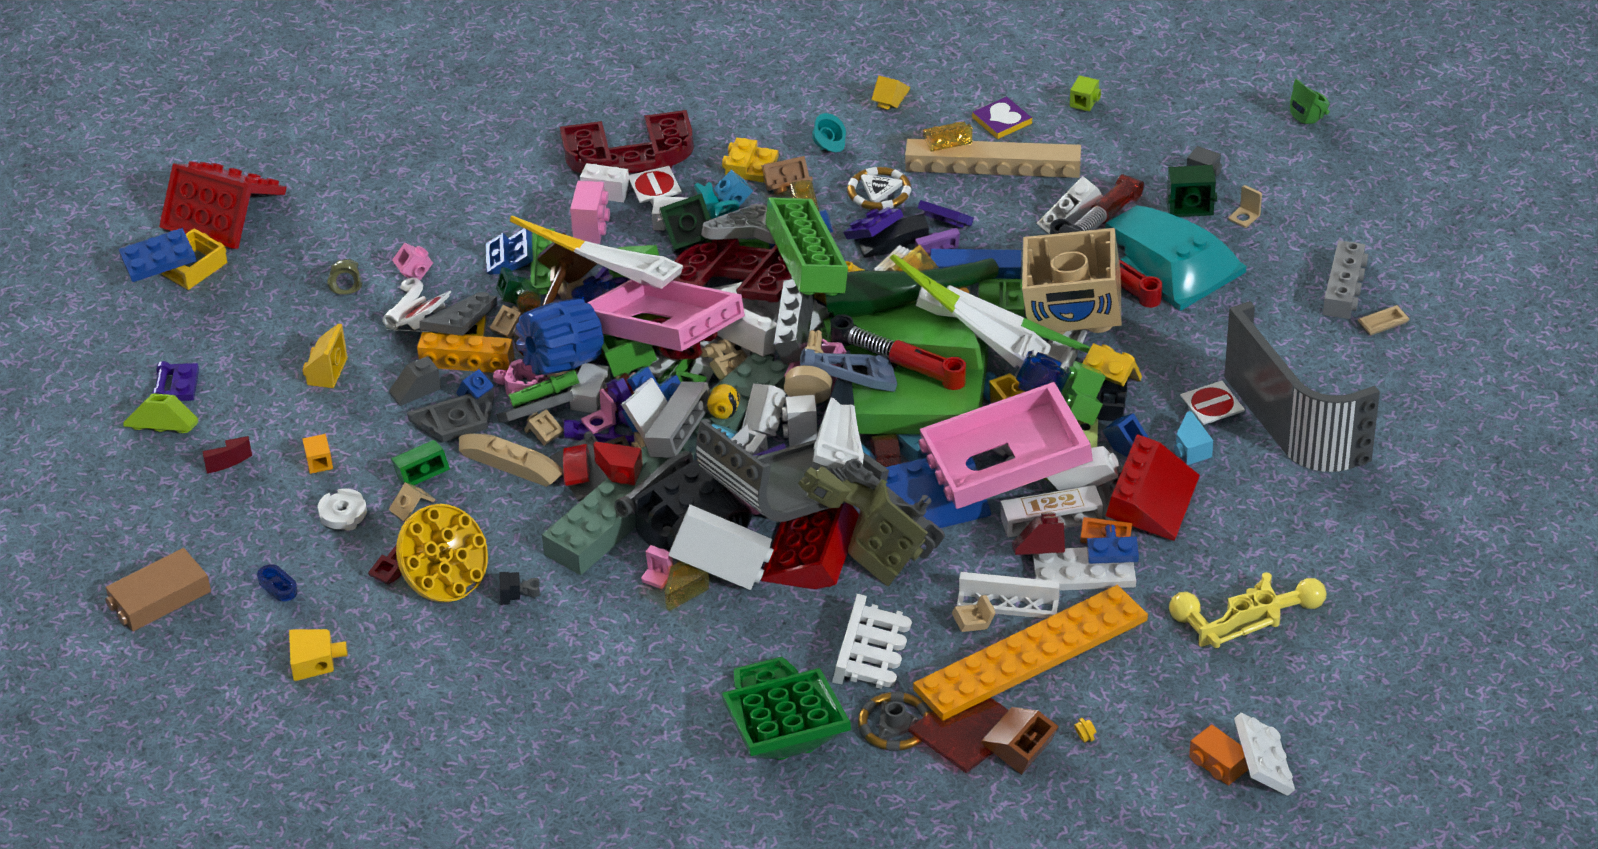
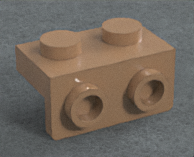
M805 156L761 165L767 191L774 190V194L787 191L786 187L794 185L795 189L807 187V182L813 181L812 176L809 177Z

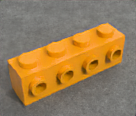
M422 332L417 346L419 359L428 356L438 369L477 371L480 369L482 372L494 373L496 370H508L511 362L515 359L511 338Z

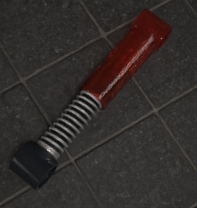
M1121 174L1115 186L1092 205L1087 214L1074 225L1068 226L1064 224L1058 231V234L1095 230L1101 224H1105L1131 200L1136 202L1141 197L1144 182Z

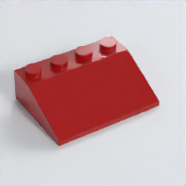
M1137 434L1111 496L1105 516L1120 522L1132 523L1134 527L1175 541L1200 475L1162 443Z
M844 503L839 508H828L781 522L771 547L774 549L769 562L764 565L761 581L809 589H820L836 585L859 515L854 506Z

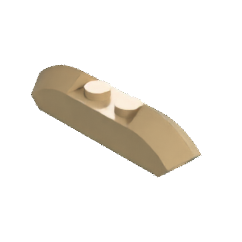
M464 434L459 436V451L464 457L545 487L551 485L562 475L563 469L556 462L532 449L489 434Z

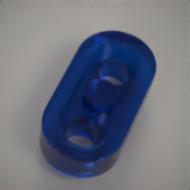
M269 564L258 570L259 585L276 600L290 601L296 597L298 593L296 581L279 566Z

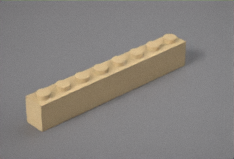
M907 139L905 171L1080 178L1081 145Z

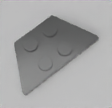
M492 388L478 399H475L470 393L407 412L408 420L442 442L459 438V436L464 434H473L488 429L494 401V389Z

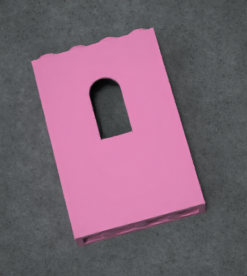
M631 279L588 302L600 319L603 334L678 351L689 348L745 316L741 294L673 280L660 289L654 288L649 284H640ZM650 313L671 319L661 324L632 316Z
M1055 382L921 428V439L918 440L922 453H927V461L930 468H935L936 470L935 475L939 485H944V493L947 500H952L956 509L1093 461L1091 444ZM1008 444L1015 457L1014 459L979 471L970 470L966 466V461L970 457Z

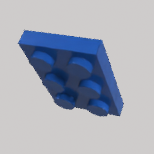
M183 228L118 249L132 283L197 261Z

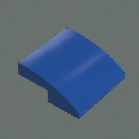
M525 228L510 238L502 233L486 243V265L489 275L500 274L502 267L513 271L533 261L532 233Z

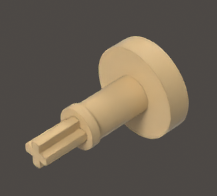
M811 330L809 332L808 344L805 348L812 349L815 353H824L821 349L822 332ZM797 366L790 369L785 376L784 391L789 397L814 395L815 404L824 402L831 395L832 378L826 371L820 368Z

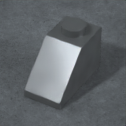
M428 356L407 364L390 388L389 393L398 405L402 406L440 390L439 369Z

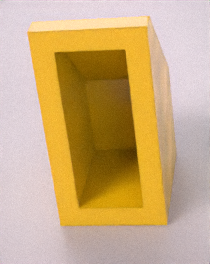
M878 75L871 100L878 103L877 107L887 110L890 109V106L897 108L909 92L910 87L898 80Z

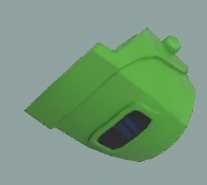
M1296 78L1290 100L1292 116L1301 123L1312 124L1322 119L1325 114L1328 115L1330 113L1328 110L1330 105L1328 99L1321 93L1305 86Z

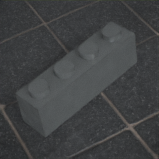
M793 278L783 283L774 346L783 364L800 361L801 353L807 347L815 298L814 294L806 295L799 292Z

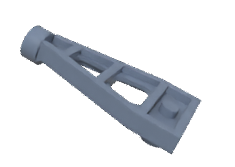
M806 348L801 353L800 366H814L826 371L831 376L870 388L895 392L897 387L892 363L889 361V358L883 355L815 353L814 350ZM831 364H842L843 368ZM852 365L866 366L868 375L854 372Z

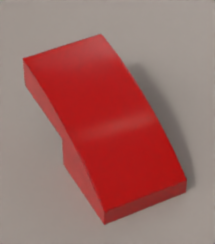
M587 444L563 449V471L566 486L589 482L590 469L588 465L589 450Z

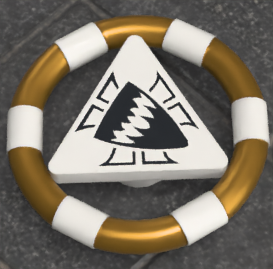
M872 167L855 174L848 183L847 192L850 199L862 208L882 210L890 207L893 209L909 198L911 184L909 179L898 170L887 167ZM877 175H886L892 178L878 177ZM859 181H862L871 201H867L857 195L855 189ZM903 185L901 194L893 200H888V195Z

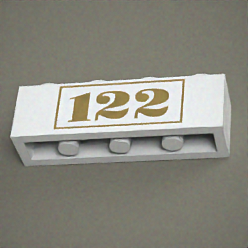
M1092 485L1001 501L1000 518L1006 535L1009 538L1018 536L1035 517H1041V513L1054 512L1056 516H1060L1064 522V528L1082 525L1083 517L1102 519L1103 504L1096 486Z

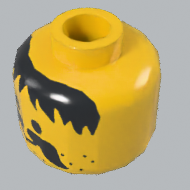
M720 384L715 386L707 401L710 414L718 419L732 417L736 413L740 402L739 393L731 385Z

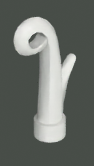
M407 278L401 283L400 288L408 293L383 317V323L387 328L396 330L400 326L396 324L403 317L426 301L425 296L418 298L423 289V282L418 278Z

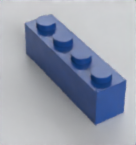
M931 249L930 269L945 268L992 258L999 267L998 275L992 279H1021V250Z

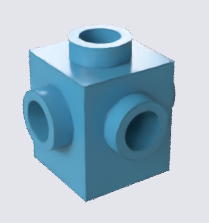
M730 170L713 188L719 195V202L736 200L739 205L753 192L749 184L733 170Z

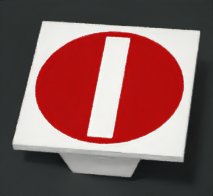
M670 166L629 175V181L639 203L650 201L653 206L655 197H671L682 193Z
M451 291L418 305L396 325L403 326L408 324L414 330L420 328V321L425 319V315L446 308L444 301L450 296Z
M1223 381L1180 394L1188 405L1189 411H1192L1202 425L1245 411Z

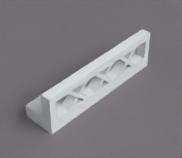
M961 572L957 606L977 604L978 601L974 603L963 602L964 596L975 597L979 600L981 595H986L989 601L1000 598L1003 602L998 606L993 605L995 614L1049 618L1057 614L1060 581ZM1021 601L1025 602L1027 606L1017 608L1013 604ZM1041 604L1053 605L1052 611L1041 610L1038 606Z

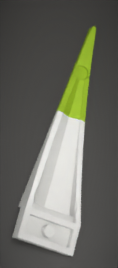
M893 254L889 257L1013 367L1018 365L1033 379L1041 375L1051 346L1035 332L997 316L957 295L897 255Z

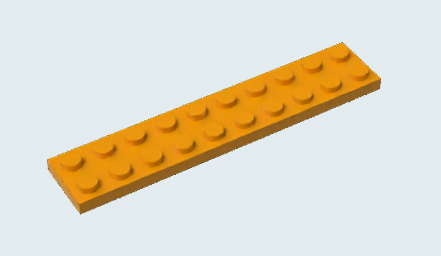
M1117 584L913 682V690L944 721L1144 623L1148 619V613Z

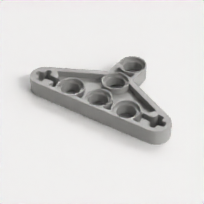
M753 204L703 223L701 235L708 239L754 237L771 244H776L765 223L767 206Z

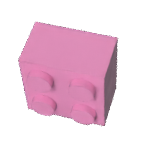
M577 182L570 208L574 238L600 244L601 237L606 235L605 221L610 219V209L606 208V204H608V191L604 189V182Z

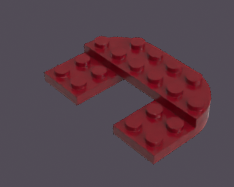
M687 110L644 115L650 142L618 147H608L602 121L561 126L560 135L566 164L572 171L582 173L586 163L628 169V173L644 172L666 166L672 168L673 165L688 158L694 149L693 132Z
M738 238L712 239L711 243H705L701 246L696 244L685 250L674 260V262L683 265L681 274L673 279V281L703 287L711 277L720 276L731 279H744L742 284L736 289V292L741 294L742 298L748 300L778 303L781 300L784 281L792 279L777 245L772 249L740 246Z

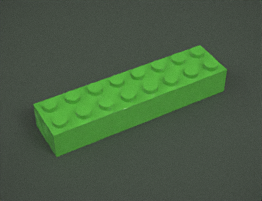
M768 197L765 223L799 292L806 295H813L815 292L827 295L845 293L848 266L813 200Z

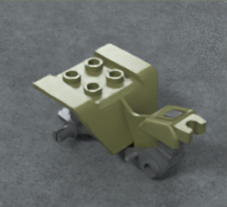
M858 459L848 460L841 469L837 467L832 471H829L824 466L818 470L810 467L805 472V476L798 482L800 487L807 492L809 498L828 508H839L844 501L860 509L848 552L857 562L888 587L911 559L915 562L918 557L927 558L933 549L937 548L945 538V533L942 529L923 517L927 512V506L931 503V498L925 502L928 496L923 495L918 503L909 505L886 486L887 481L883 479L880 481L873 475L872 471L864 468ZM925 544L926 549L921 548V546Z

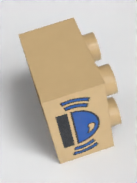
M1115 228L1023 237L1022 291L1028 320L1062 335L1066 331L1087 329L1093 333H1102L1110 330L1113 326H1122L1121 272Z

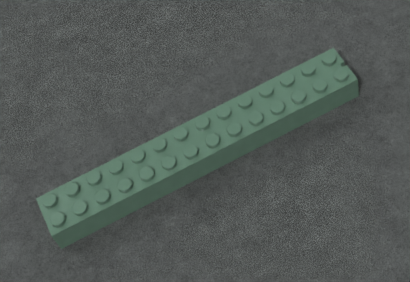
M752 353L715 385H731L738 391L740 402L736 413L728 419H718L707 410L701 420L709 419L711 421L710 425L716 424L739 432L743 426L753 383L773 385L784 390V375L789 365L783 364L778 359L774 362V357L770 355L761 356L757 353ZM699 424L679 452V454L683 451L692 452L693 461L697 459L696 442ZM644 446L641 449L643 466L636 484L629 485L611 482L609 478L603 481L542 534L544 555L582 575L636 528L635 514L625 518L620 517L614 507L615 501L628 495L670 458L650 457L648 448Z

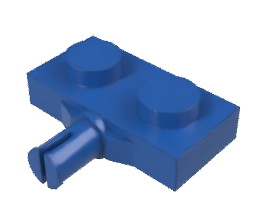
M1107 525L1105 527V538H1087L1089 564L1138 562L1137 536L1116 537V527L1111 525L1110 532V525Z

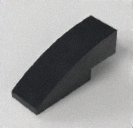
M924 214L897 220L873 237L861 239L859 246L864 258L890 254L899 245L907 249V245L915 244L917 238L928 236L929 227Z

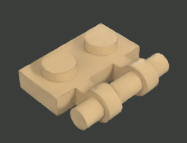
M726 339L719 340L717 344H707L701 349L703 352L701 354L702 357L713 359L709 365L720 381L748 358L743 349L736 351L734 348L735 343Z

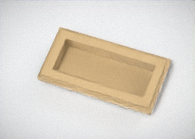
M1397 305L1358 319L1359 324L1370 336L1409 321L1408 316Z

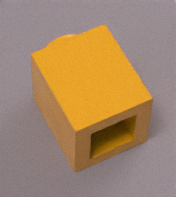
M326 434L302 438L309 473L333 469Z

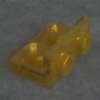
M965 121L923 129V137L930 152L972 144L971 124L966 125Z

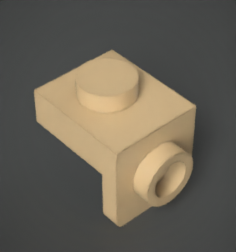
M981 595L975 605L955 606L952 615L961 632L988 629L995 615V610L988 597Z

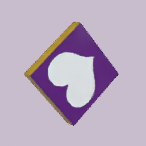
M1007 96L972 112V118L997 139L1032 124V117Z

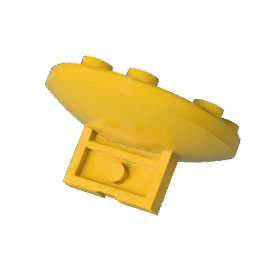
M434 504L423 507L408 517L398 535L396 555L399 569L408 585L420 596L435 602H452L466 597L481 583L488 563L486 539L478 524L465 511L447 504ZM476 583L475 586L465 594L466 588L469 585Z

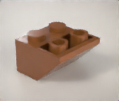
M1011 707L984 737L981 744L1022 775L1049 745L1059 726L1038 710Z

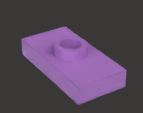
M957 228L917 238L915 240L914 252L919 253L921 258L931 255V249L958 248L960 232Z

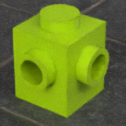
M1079 75L1070 89V107L1090 112L1095 102H1098L1101 97L1099 80Z

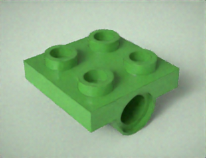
M988 279L979 282L980 299L1016 315L1024 316L1022 279Z

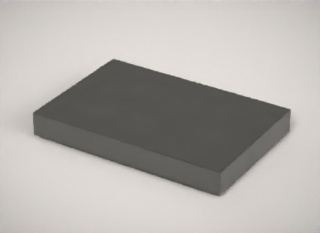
M572 391L561 392L498 413L496 416L499 422H507L572 401L574 397Z

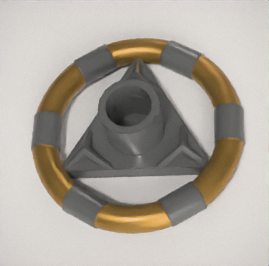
M888 692L872 698L861 708L858 717L859 731L864 739L878 748L890 751L906 750L917 746L927 738L933 726L932 712L927 704L918 697L904 692ZM905 702L915 706L924 721L906 712L905 706L902 703ZM881 705L879 736L877 737L868 726L867 719L872 711ZM922 727L912 738L902 741L889 740Z

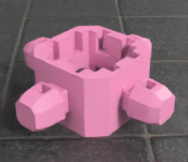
M521 359L511 362L508 370H496L493 374V381L495 383L505 385L508 397L510 393L550 379L543 374H533L532 366H525ZM525 377L527 378V380H531L532 382L528 381L527 384H524V381L519 380H523V378Z

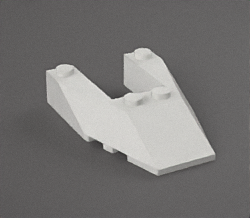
M742 282L712 287V289L737 294L736 289ZM742 298L745 316L717 331L718 336L761 356L777 351L774 346L781 300L778 303H769L768 301ZM815 300L810 331L816 332L824 327L823 319H825L826 307L818 304Z

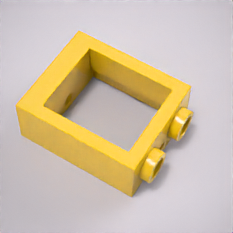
M195 228L186 233L187 239L194 252L198 250L206 256L190 267L184 265L160 273L187 290L228 263L225 246Z

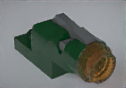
M502 267L496 286L502 301L516 304L517 308L524 313L538 308L541 302V294L537 292V289L531 284L530 280L515 276L511 269Z

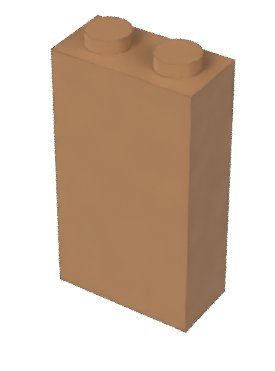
M182 548L106 586L108 597L105 598V601L111 611L115 610L122 625L127 624L132 631H135L210 593L211 588L208 575L185 548Z

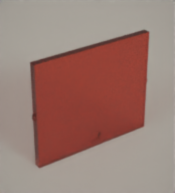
M989 698L943 721L932 711L912 725L908 732L967 773L993 754L992 751L981 744V741L1009 710L994 699Z

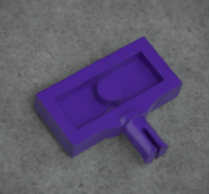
M624 378L614 379L606 383L609 389L608 394L619 410V418L626 426H629L622 414L624 408L621 404L631 397L632 394Z

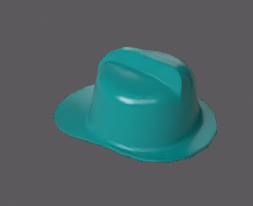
M822 113L817 116L812 131L814 143L820 150L825 149L834 153L844 150L846 128L843 122L835 115L829 113Z

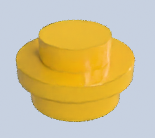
M1082 717L1078 719V723L1074 724V728L1083 743L1088 740L1090 742L1094 741V734L1097 732L1089 719L1085 721Z

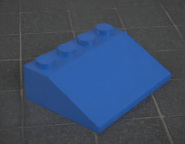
M970 457L966 461V466L970 470L977 471L975 462ZM927 458L885 467L889 470L886 486L909 505L918 503L923 495L928 496L925 502L931 498V503L927 506V512L923 517L932 521L939 528L991 516L987 499L956 509L952 500H947L944 493V485H939L935 475L936 470L935 468H930Z

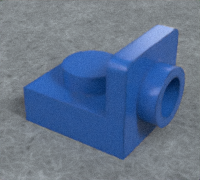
M478 369L462 380L456 394L460 397L471 393L475 399H478L490 391L494 385Z

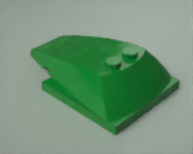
M782 656L734 668V684L736 689L722 693L723 703L750 756L784 760L790 756L810 753L832 740L839 733L851 730L850 720L821 669L817 668L799 673Z

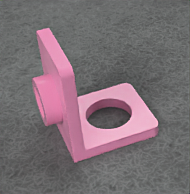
M604 389L599 390L601 410L581 419L585 427L593 434L616 424V404ZM596 418L604 421L598 426L590 424V421Z

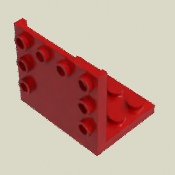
M189 161L188 164L173 163L159 227L170 231L183 228L185 234L195 228L207 234L215 241L221 242L226 247L238 249L251 193L285 195L287 187L279 185V180L264 179L260 175L248 173L246 176L242 174V170L229 168L228 171L223 169L224 165L217 163H198L194 161Z

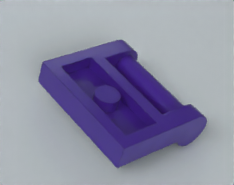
M160 361L156 368L158 373L156 387L152 393L175 395L180 401H194L199 374L198 363L169 364L166 361ZM167 375H173L170 391L164 390Z

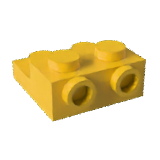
M736 138L734 143H729V156L724 155L722 168L725 169V176L730 170H733L744 180L765 183L761 165L776 162L779 152L774 149L758 147L757 140Z

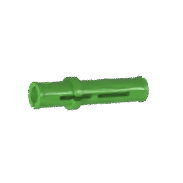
M575 370L556 377L554 375L550 376V379L508 395L513 408H516L546 395L558 394L560 390L580 383Z

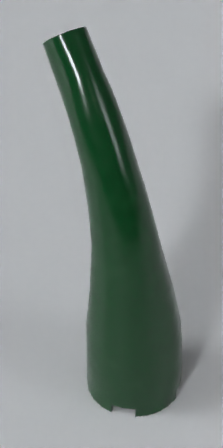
M988 258L972 263L919 271L945 288L950 285L961 289L995 278L999 273V267L994 259ZM863 270L848 272L845 293H838L837 295L825 294L827 311L832 312L829 313V320L841 314L848 315L851 318L870 315L917 301L922 286L904 271Z

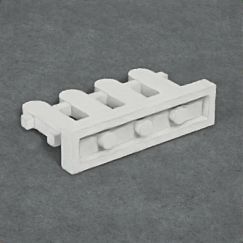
M857 594L832 683L843 684L844 677L847 676L851 677L850 681L857 682V679L874 683L876 688L882 689V686L891 687L895 684L897 676L894 672L887 670V668H898L902 660L900 654L892 651L893 649H904L907 642L906 637L898 634V631H909L912 621L909 617L903 616L901 611H897L895 614L878 609V605L865 606L867 596ZM873 625H877V626L889 628V629H892V630H891V632H890V631L883 630V629H879V628H875V627H872V626H873ZM868 643H872V644H876V645L883 646V647H887V648H886V650H885V649H881V648L869 646V645H867V644H868ZM862 661L881 665V668L863 664Z

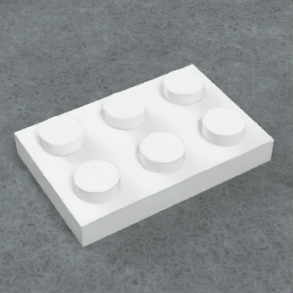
M1243 713L1237 715L1234 721L1251 778L1285 795H1290L1295 791V787L1292 781V773L1286 761L1287 756L1282 748L1279 732L1274 727H1269L1254 717L1251 718Z

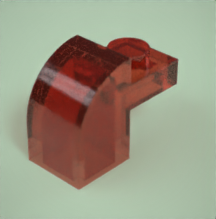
M896 434L872 436L870 438L872 453L878 463L884 467L901 464L900 448Z

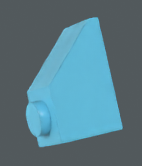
M1192 411L1186 413L1176 434V444L1174 445L1176 456L1181 458L1187 465L1211 458L1213 452V439Z

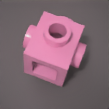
M407 243L402 245L392 259L401 274L407 278L414 277L419 280L424 277L433 264L428 257L429 253L421 246L414 247Z

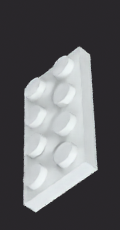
M1087 547L1065 548L1064 553L1033 554L1035 579L1060 581V590L1111 588L1117 584L1121 588L1136 587L1134 562L1089 564Z

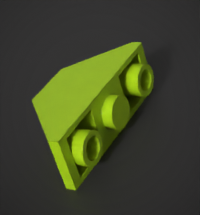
M152 393L123 422V426L132 427L134 430L151 428L159 432L176 430L178 433H187L198 424V418L175 395Z

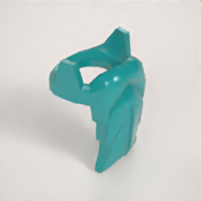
M708 182L705 186L699 183L694 185L696 192L703 195L711 220L739 210L740 205L736 200L719 202L718 197L713 192L711 182Z

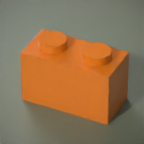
M1212 724L1190 741L1189 757L1196 765L1202 766L1209 771L1215 779L1221 780L1228 786L1249 770L1242 745Z

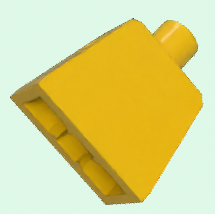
M327 629L289 630L290 662L294 681L333 672V658L348 656L346 641L332 643L330 631Z

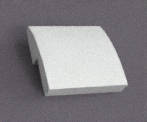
M650 378L633 391L634 394L621 404L643 440L668 403L653 378Z

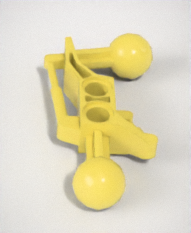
M1265 572L1262 574L1261 581L1254 586V589L1249 588L1246 594L1228 598L1227 612L1216 621L1207 622L1200 614L1201 605L1198 598L1190 592H1179L1174 595L1169 603V611L1175 620L1181 623H1189L1197 631L1200 647L1211 644L1214 648H1219L1220 644L1241 635L1245 636L1269 625L1272 627L1279 626L1280 609L1297 604L1306 609L1320 607L1325 601L1327 593L1325 585L1319 580L1306 578L1299 582L1295 591L1276 595L1271 587L1272 575Z

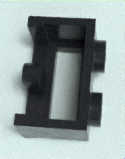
M1128 379L1123 387L1104 380L1096 397L1103 404L1096 419L1114 421L1124 416ZM1104 394L1116 395L1115 404L1103 403Z

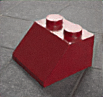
M1054 512L1041 513V517H1035L1012 542V549L1015 555L1064 553V522L1061 517L1056 516Z

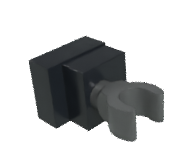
M499 572L500 605H508L510 600H520V593L531 597L540 596L539 578H531L520 583L519 572Z

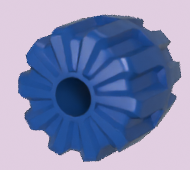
M577 298L549 303L525 312L519 317V322L515 328V333L519 336L516 342L517 348L524 355L522 361L525 366H532V373L535 375L565 372L582 366V364L592 362L602 353L604 337L600 319L596 315L594 308L589 303H585L583 299Z

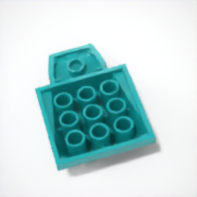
M1136 205L1105 224V229L1115 228L1116 242L1125 247L1126 256L1120 260L1147 277L1159 278L1162 282V299L1179 311L1246 273L1247 266L1241 263L1236 255L1215 235L1175 215Z

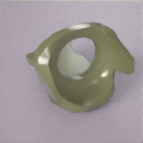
M349 258L338 260L335 264L331 265L327 285L332 292L351 294L362 287L363 283L358 270V262ZM344 272L351 274L354 279V285L348 290L339 288L336 282L338 275Z

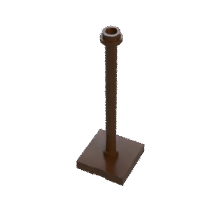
M552 242L537 258L540 263L550 270L553 266H556L558 269L542 306L553 303L563 280L568 283L580 280L597 263Z

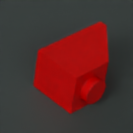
M594 442L595 463L610 481L635 485L643 466L641 448Z

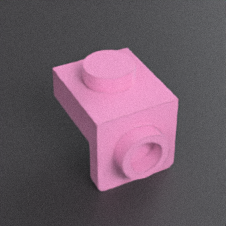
M652 545L646 550L648 569L641 577L643 583L662 589L674 575L673 558L668 556L669 552L667 550Z

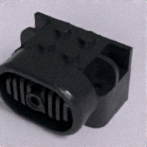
M697 459L635 496L636 532L649 546L652 545L665 549L670 552L689 505L745 528H748L752 518L750 507L740 497L705 472Z

